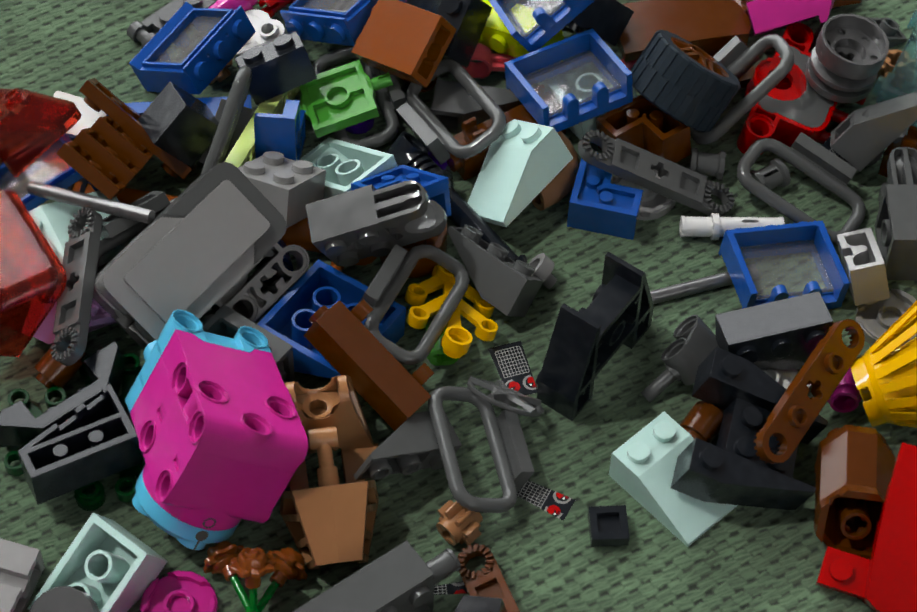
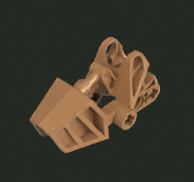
M348 375L332 377L328 385L317 389L303 388L299 385V382L295 381L284 382L308 438L307 453H317L319 468L317 469L319 487L309 488L306 461L304 459L286 488L290 487V491H283L281 495L280 514L300 554L304 557L308 570L319 569L320 566L357 561V564L368 563L379 497L375 480H355L354 474L367 457L378 447V443L373 442L351 377ZM341 449L345 484H339L338 468L334 466L333 450Z

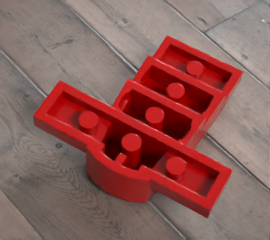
M904 442L900 445L892 477L887 487L880 520L877 523L870 560L827 546L816 585L862 599L863 603L876 612H917V446Z

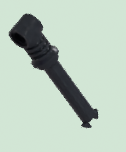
M402 132L386 152L394 155L397 165L403 164L448 177L451 216L448 218L457 227L463 228L464 225H470L483 233V240L489 244L494 242L509 251L507 256L515 262L516 260H521L527 263L526 256L521 254L518 257L454 190L453 174L447 169L442 170L428 156L429 151L419 139L410 133Z

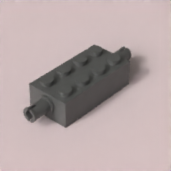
M406 540L293 612H432L434 610V585L455 571H459L461 564L455 553L449 548L425 563Z

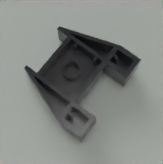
M607 252L604 260L602 284L596 290L592 303L587 309L581 308L579 311H576L566 304L560 307L543 367L536 379V384L538 385L537 399H540L541 403L573 421L592 398L594 379L622 344L632 349L649 329L652 322L654 305L645 272Z
M716 347L698 366L692 397L706 403H711L724 410L717 445L715 446L695 438L677 457L671 488L703 502L783 510H796L815 493L816 487L792 478L798 446L788 460L776 464H766L765 461H761L760 456L756 455L757 450L754 449V446H756V443H754V439L757 438L756 434L765 425L767 417L787 389L751 361ZM818 414L800 442L809 444L827 427L828 421ZM771 435L769 447L772 453L776 454L779 451L778 447H780L777 444L779 441H776L777 437Z

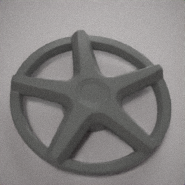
M470 376L468 379L467 387L469 390L493 405L529 417H540L544 413L540 399L526 396L508 388L502 380L491 382ZM474 385L488 389L492 393L486 395L475 388Z

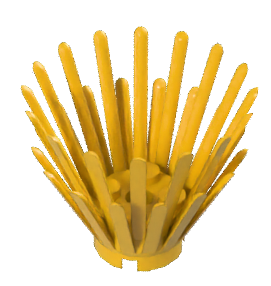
M917 300L863 355L857 357L850 367L855 385L863 400L864 410L872 427L888 423L917 428V336L911 339L917 334Z

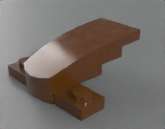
M644 0L623 4L634 11L617 42L625 62L638 60L657 30H666L699 47L712 57L735 35L746 45L748 44L751 30L749 17L744 9L733 0ZM753 66L738 79L741 85L740 88H746L749 81L753 78L755 70Z
M95 78L87 80L79 91L85 95L83 100L89 107L97 112L102 110L108 116L99 117L91 128L82 129L74 140L64 143L56 153L110 200L119 195L129 185L153 154L163 162L162 168L174 178L180 176L184 180L198 166L194 163L190 167L154 145L138 120L141 115L122 102Z

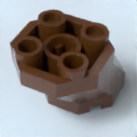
M853 425L834 428L827 434L825 439L819 442L814 467L816 473L814 516L816 536L826 546L866 559L871 557L877 523L880 520L887 487L895 466L893 450L886 443L882 434L875 428Z

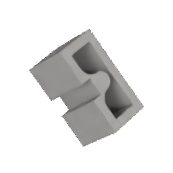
M871 227L837 234L840 260L850 282L849 289L855 306L862 304L870 305L881 300L890 299L885 262Z
M0 538V612L25 611L45 568L40 549Z

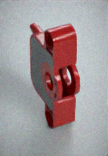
M795 22L789 24L782 36L793 49L795 54L794 65L787 76L749 111L737 138L738 149L743 154L755 141L764 138H773L791 147L801 132L817 143L823 144L831 136V133L825 131L830 120L840 124L850 115L836 109L837 102L828 100L818 94L808 83L805 70L807 61L811 56V53L808 51L813 42L814 34L810 27L803 23ZM775 51L772 58L762 60L756 66L753 78L746 86L745 96L778 66L781 56L777 51ZM866 97L855 103L863 105L866 100Z

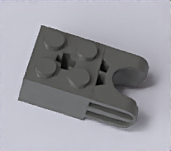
M898 147L893 149L889 155L887 182L882 183L878 195L879 211L875 222L876 240L885 262L887 280L917 281V150L910 147Z
M413 180L404 181L378 190L371 184L305 205L312 244L336 266L342 267L356 265L359 260L367 257L389 255L395 244L403 247L435 237L444 231L447 224L445 210L434 200H429L426 189L420 183Z

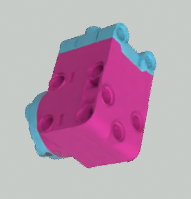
M174 310L158 340L152 341L145 347L143 352L145 363L125 398V403L129 409L138 437L139 449L143 453L146 462L136 481V493L132 498V504L139 513L147 516L157 527L175 537L186 548L202 550L206 544L219 543L229 539L242 519L265 523L270 518L274 506L298 466L301 465L307 455L308 438L291 395L282 380L265 335L249 326L240 327L234 338L205 332L202 322L195 315L185 310Z

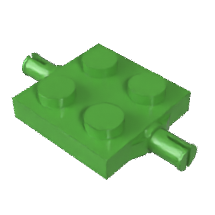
M360 59L316 75L317 79L299 86L302 93L300 110H305L306 118L312 123L317 138L378 117L380 115L375 104V91L393 86L390 74L387 72L370 79L364 72Z

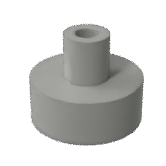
M544 253L536 255L528 264L535 269L533 274L544 281L543 285L550 289L557 282V278L551 274L555 263Z

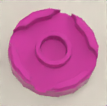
M179 570L167 573L168 576L162 577L160 580L157 578L152 581L142 595L140 606L141 612L218 611L216 594L205 577L192 571Z

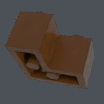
M642 95L633 98V102L596 118V129L600 133L603 131L604 135H608L613 139L619 138L674 163L691 155L690 127L664 113Z

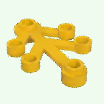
M436 265L432 271L431 278L419 284L413 283L408 286L404 298L408 304L412 305L406 318L409 326L415 329H423L427 326L429 318L437 314L455 284V277L451 272L440 265ZM468 285L464 297L474 303L473 307L463 299L460 301L446 325V330L441 340L443 352L451 358L457 359L465 355L469 351L473 340L472 334L461 326L460 314L476 326L474 333L480 340L493 341L498 331L497 323L489 319L495 307L482 299L479 292L471 285ZM441 288L443 289V295L425 303L428 294Z

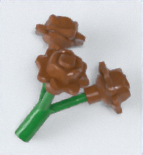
M223 541L208 548L207 558L204 560L205 566L203 567L204 573H223L226 581H231L246 612H262L277 588H282L287 579L301 581V579L306 580L308 578L307 573L304 571V557L290 547L282 548L280 551H268L266 555L264 550L259 547L244 548L243 545L237 546L236 544H231V542ZM274 572L269 579L271 584L258 602L257 588L261 586V577ZM238 577L245 578V587L249 588V598Z

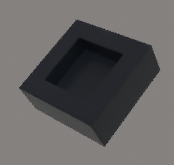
M626 505L588 507L591 547L629 545L630 537Z

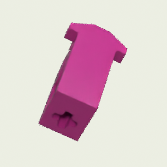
M754 0L746 3V8L754 36L787 27L795 22L801 23L816 18V16L819 17L820 24L828 20L835 0Z

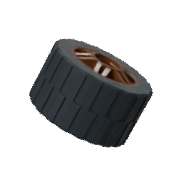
M666 30L656 31L630 70L633 78L632 87L639 94L675 120L702 132L711 131L741 87L737 77L724 65L699 47Z

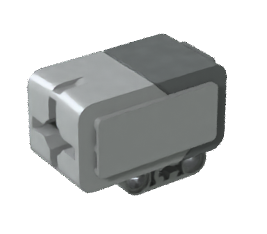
M223 162L215 165L191 183L151 224L144 228L96 274L93 298L138 345L145 349L149 343L158 340L172 312L178 309L188 311L200 319L210 308L215 313L223 304L233 309L234 304L238 301L247 307L248 314L246 318L255 322L305 273L309 267L310 260L308 253L301 246L293 244L282 248L277 243L286 232L287 226L284 217L236 166ZM285 253L292 254L296 258L297 266L294 271H289L283 265ZM269 258L247 279V274L263 259ZM274 275L278 276L279 278L268 286V292L262 293L260 291V288L263 286L262 281Z

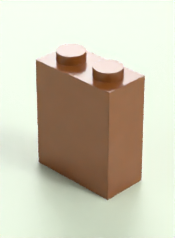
M378 0L372 8L361 34L357 37L351 53L368 66L386 73L389 72L391 75L427 88L457 29L441 15L399 0Z

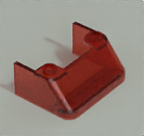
M0 89V158L13 177H18L80 120L81 113L74 102L26 89Z
M0 189V356L19 357L62 295L66 287L67 276L64 267L18 194L12 190Z

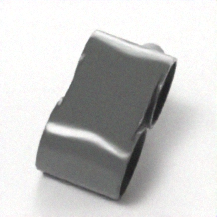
M698 315L689 316L675 329L673 336L676 340L665 349L661 356L667 369L640 392L649 403L676 379L684 385L695 383L698 366L716 347H719L716 335Z

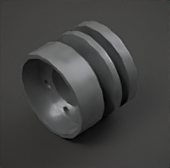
M838 14L829 18L822 26L816 40V46L813 48L806 64L805 75L810 86L828 100L839 103H855L864 99L871 91L878 71L888 55L889 41L885 32L876 23L859 15Z

